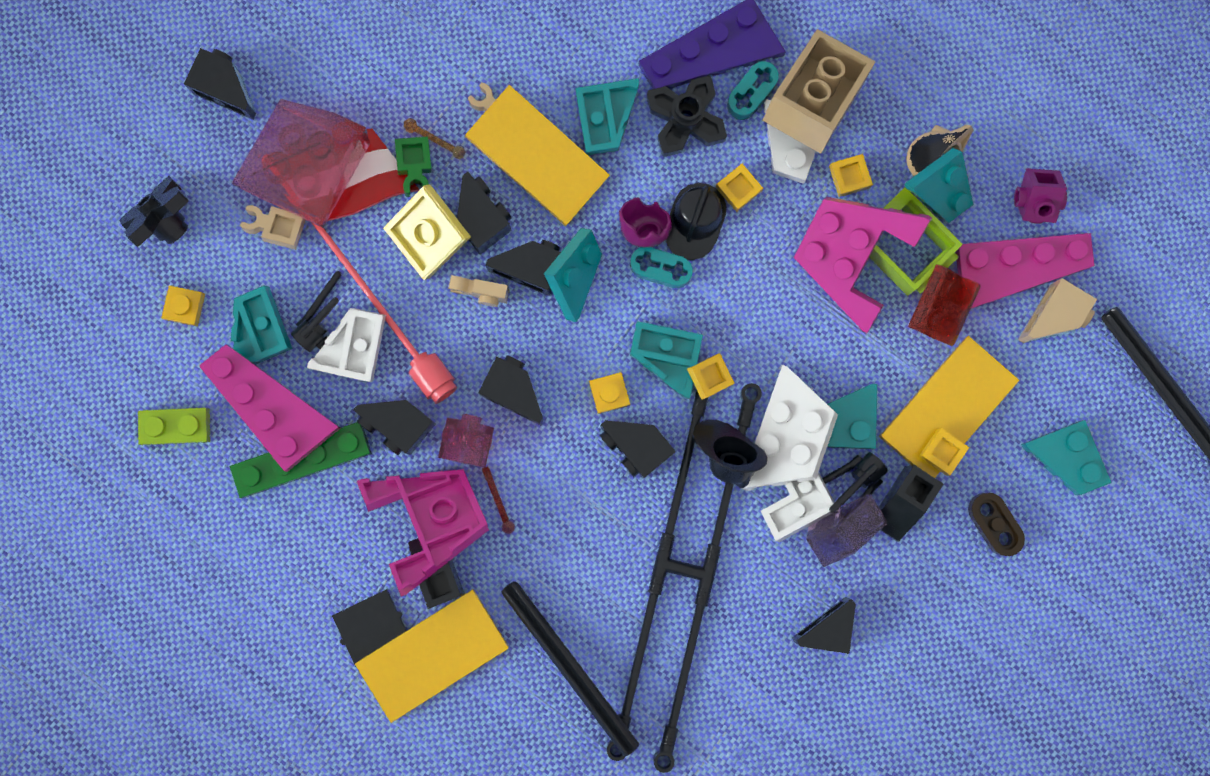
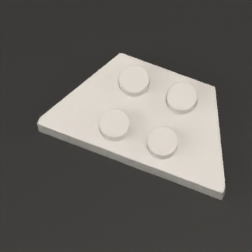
M785 365L781 367L755 444L765 451L768 457L767 465L754 473L749 484L742 488L743 490L751 491L756 487L768 485H786L791 481L815 480L835 426L838 414Z

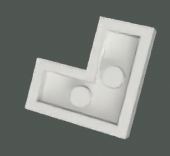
M819 472L815 480L789 482L785 486L790 495L761 510L775 541L781 542L833 514L829 511V508L835 502Z

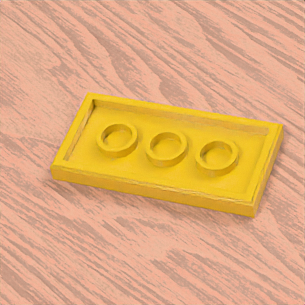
M510 85L507 86L464 136L565 226L610 176Z
M967 336L879 437L909 464L916 465L935 478L941 471L923 460L919 455L936 430L943 428L965 444L1020 380L970 336Z
M472 589L355 663V666L390 723L506 651L509 649V645L475 590Z

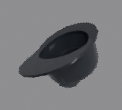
M705 183L690 184L677 195L670 212L672 229L666 239L667 246L673 254L682 256L687 260L703 258L713 249L722 228L727 208L724 197L715 187Z
M705 420L699 422L694 427V441L709 456L710 469L717 479L735 484L740 488H745L754 473L767 465L768 457L765 451L730 424L719 420Z

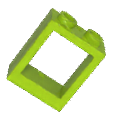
M904 187L883 209H902L905 213L931 216L932 219L924 233L942 252L913 280L877 245L869 258L908 296L915 290L920 294L935 281L931 275L939 267L945 271L958 259L959 256L955 252L963 244Z

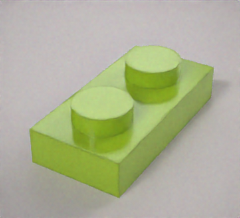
M209 408L138 411V445L210 442Z

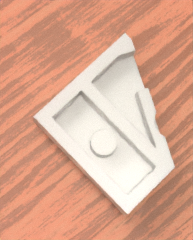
M766 99L763 107L764 113H766L771 100ZM767 123L772 172L804 184L816 151Z
M350 308L341 319L336 330L332 331L324 341L323 347L308 362L307 368L372 382L386 315Z

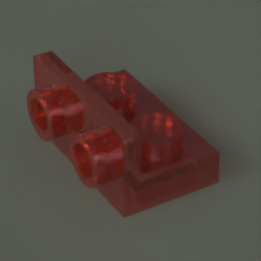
M936 264L908 327L925 336L953 346L981 285L958 275L946 267Z

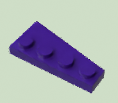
M745 0L639 60L638 66L652 89L664 86L670 89L688 84L692 79L709 75L716 76L737 67L755 65L758 61L783 57L786 51L754 0Z

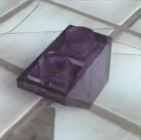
M867 494L841 506L838 511L810 525L806 540L822 566L826 567L855 554L887 525V520L872 495Z

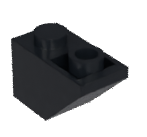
M466 172L462 176L457 219L471 236L469 242L481 255L512 231L508 222L512 217L500 202L494 205L487 195L491 191L481 177L478 176L474 179L469 172Z
M407 400L360 404L353 409L360 416L357 422L372 434L375 430L386 437L383 444L397 455L402 451L411 455L436 425V423Z
M605 420L600 425L604 432L599 436L611 451L615 448L619 449L625 457L621 463L633 477L639 474L642 479L645 478L676 452L654 425Z
M916 465L905 466L869 523L899 542L926 513L942 488L943 483Z
M418 538L408 542L411 555L423 551ZM452 559L419 584L428 609L465 594Z

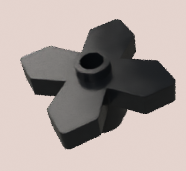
M710 76L692 79L686 93L679 96L666 86L648 90L646 98L650 113L668 121L657 138L663 157L682 153L690 134L706 146L725 142L727 134L723 119L705 112L716 95Z
M170 176L165 178L154 188L151 194L143 197L136 206L119 220L126 229V237L137 247L152 234L160 241L165 240L168 244H172L181 238L188 229V225L184 222L185 217L179 210L189 200L181 191V187Z

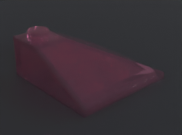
M280 99L232 184L323 228L370 145L367 129L336 113Z

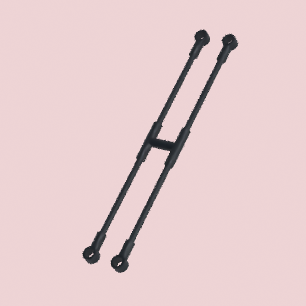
M753 383L745 385L740 392L742 404L737 425L739 426L738 430L744 436L746 435L747 428H750L755 404L762 396L760 387ZM746 389H754L757 393L756 399H747L745 396ZM697 390L691 411L693 417L665 533L662 532L648 590L650 596L622 712L618 714L629 729L632 718L630 711L658 595H661L666 572L700 580L694 602L697 605L669 723L665 726L660 750L653 757L655 768L662 773H667L674 767L673 750L678 733L676 726L704 608L708 606L720 556V540L734 484L725 483L712 542L708 544L703 567L670 559L675 538L673 532L695 445L693 430L700 422L701 417H704L708 398L701 399ZM610 740L607 744L609 758L614 761L623 760L626 756H623L622 753L614 755L610 751L611 746L614 744ZM663 755L670 758V763L665 767L659 766L657 763L658 758Z

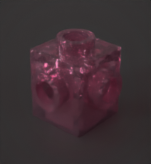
M462 414L461 420L447 418L442 433L438 458L485 468L492 444L494 428L482 425V418L473 415Z

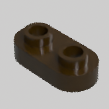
M980 493L974 496L969 503V516L989 548L1001 556H1013L1019 553L1024 546L1025 536L1002 498L994 493ZM984 503L990 508L987 516L982 515L980 511ZM1003 532L1008 535V542L1005 545H1002L999 541V536Z

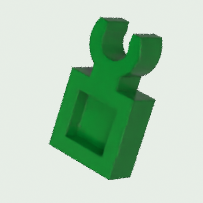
M428 137L395 139L398 175L408 174L403 183L406 197H410L411 185L420 184L423 187L429 184L427 178L422 175V173H431L432 169Z

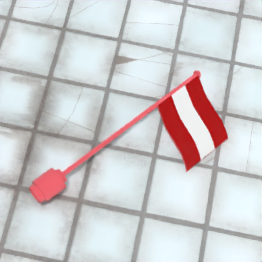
M372 128L346 133L306 152L275 159L273 156L265 157L263 165L265 167L269 166L378 312L386 315L385 321L414 358L410 362L412 368L408 374L426 398L432 399L435 404L448 398L457 389V386L454 384L455 378L436 353L428 355L427 352L421 354L417 352L320 224L354 215L391 197L404 194L403 183L408 174L398 175L396 158ZM416 184L411 185L410 192L419 191Z

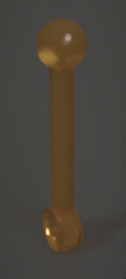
M412 118L404 121V128L407 132H416L423 137H428L432 142L452 152L453 156L457 159H462L465 156V149L462 146L455 147L417 126L416 121Z

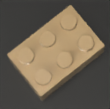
M817 29L774 94L762 121L821 154L865 83L875 61Z

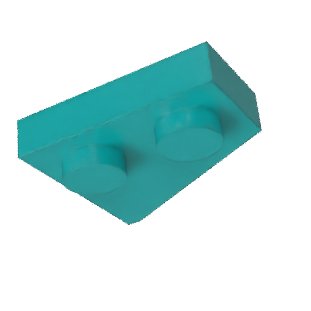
M639 78L575 88L585 153L587 155L619 151L638 92Z
M955 148L950 149L904 184L905 188L920 198L919 200L925 206L931 208L936 216L948 223L973 206L963 152Z
M580 228L544 273L565 319L577 322L580 318L602 257V252L590 229Z
M263 285L234 298L233 316L235 321L231 328L230 341L234 342V350L256 365L293 349L269 286Z
M637 321L630 356L683 398L690 399L693 381L687 369L698 363L703 335Z
M870 384L827 404L838 414L827 447L876 449L877 384Z
M1085 420L1078 421L1021 444L1027 453H1032L1045 465L1044 468L1053 476H1058L1063 481V484L1075 495H1082L1112 483Z

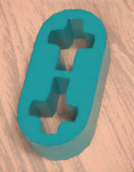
M761 61L753 65L732 90L727 101V109L732 117L738 120L750 118L774 90L778 82L779 73L772 63ZM765 72L770 75L768 78L769 83L764 81L758 89L754 87L758 78L756 73L759 75ZM747 93H750L752 96L748 102L749 109L745 106L738 109L735 98L737 97L742 100Z
M652 247L638 248L633 252L630 260L631 271L635 276L671 288H682L687 285L693 273L692 265L686 258ZM644 255L651 256L650 262L660 265L658 269L648 266L646 271L640 270V263L636 262V259H643ZM676 264L682 265V271L687 273L686 277L680 276L678 281L673 280V274L662 270L663 266L674 269Z

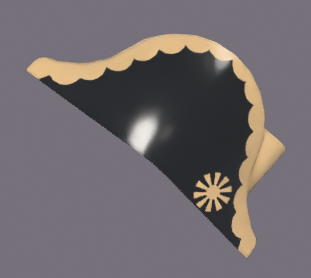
M935 125L931 132L924 133L916 138L910 145L906 156L907 166L913 177L950 149L955 148L963 152L973 132L972 126L964 125L950 131Z

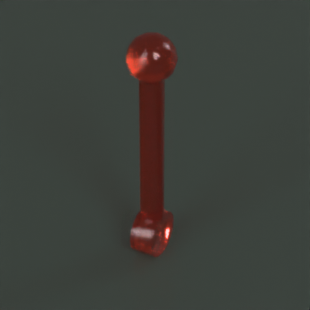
M489 467L482 468L483 474L503 522L502 531L505 534H511L515 530V525L512 521H509Z

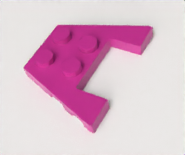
M826 197L818 208L794 259L863 332L868 333L884 305L856 290L854 285L883 231H886L915 247L919 243L932 217L925 214L916 215L902 212L903 210L883 209L869 206V204Z
M464 469L420 473V477L400 479L399 475L387 476L386 480L371 482L369 478L357 480L368 512L400 499L403 500L423 551L389 564L401 597L407 595L489 531L486 519Z

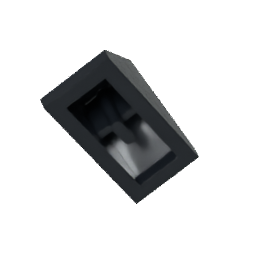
M844 597L792 637L793 641L801 647L849 654L856 604L852 599Z

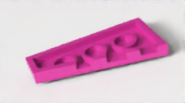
M1091 233L963 244L956 251V254L959 256L957 259L962 312L1095 266Z
M227 344L199 365L285 472L292 469L341 429Z

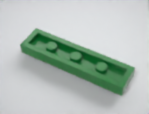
M356 422L341 427V429L288 472H285L270 453L236 463L229 467L239 498H246L371 455L372 453L364 428Z

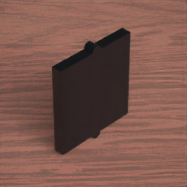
M387 589L332 615L342 637L340 643L346 645L354 665L359 660L407 631L401 620L403 614L401 611H397Z

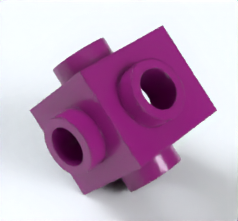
M1026 168L1022 185L1016 188L1014 194V205L1018 207L1023 221L1035 224L1057 222L1060 210H1064L1067 203V187L1059 170Z

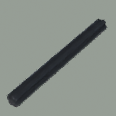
M1118 307L1108 310L1101 317L1102 321L1210 460L1209 424Z
M518 582L508 584L501 591L504 598L622 755H630L638 748V741Z

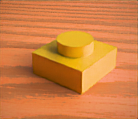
M863 154L839 160L829 165L838 197L866 190L873 186Z
M743 163L716 184L717 190L736 212L764 189Z
M168 286L161 318L198 327L205 294L199 291Z
M720 353L687 369L701 399L708 398L735 384Z
M622 372L589 381L597 414L630 406Z
M938 428L919 457L946 476H951L970 447L943 428Z

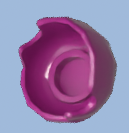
M637 197L625 202L619 211L622 235L632 245L638 247L658 246L668 238L672 229L669 213L661 208L658 202H654L652 205H645Z

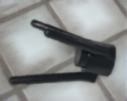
M340 271L334 273L304 317L296 323L298 327L291 332L293 338L308 352H311L316 346L321 349L325 344L324 341L328 338V336H323L327 329L321 324V321L339 302L338 298L334 297L316 317L313 316L341 277Z
M871 452L867 453L863 458L856 455L849 463L822 478L826 484L855 469L851 474L856 481L829 508L831 513L836 512L861 486L867 487L842 525L844 529L849 528L873 492L883 483L881 478L888 472L885 464Z

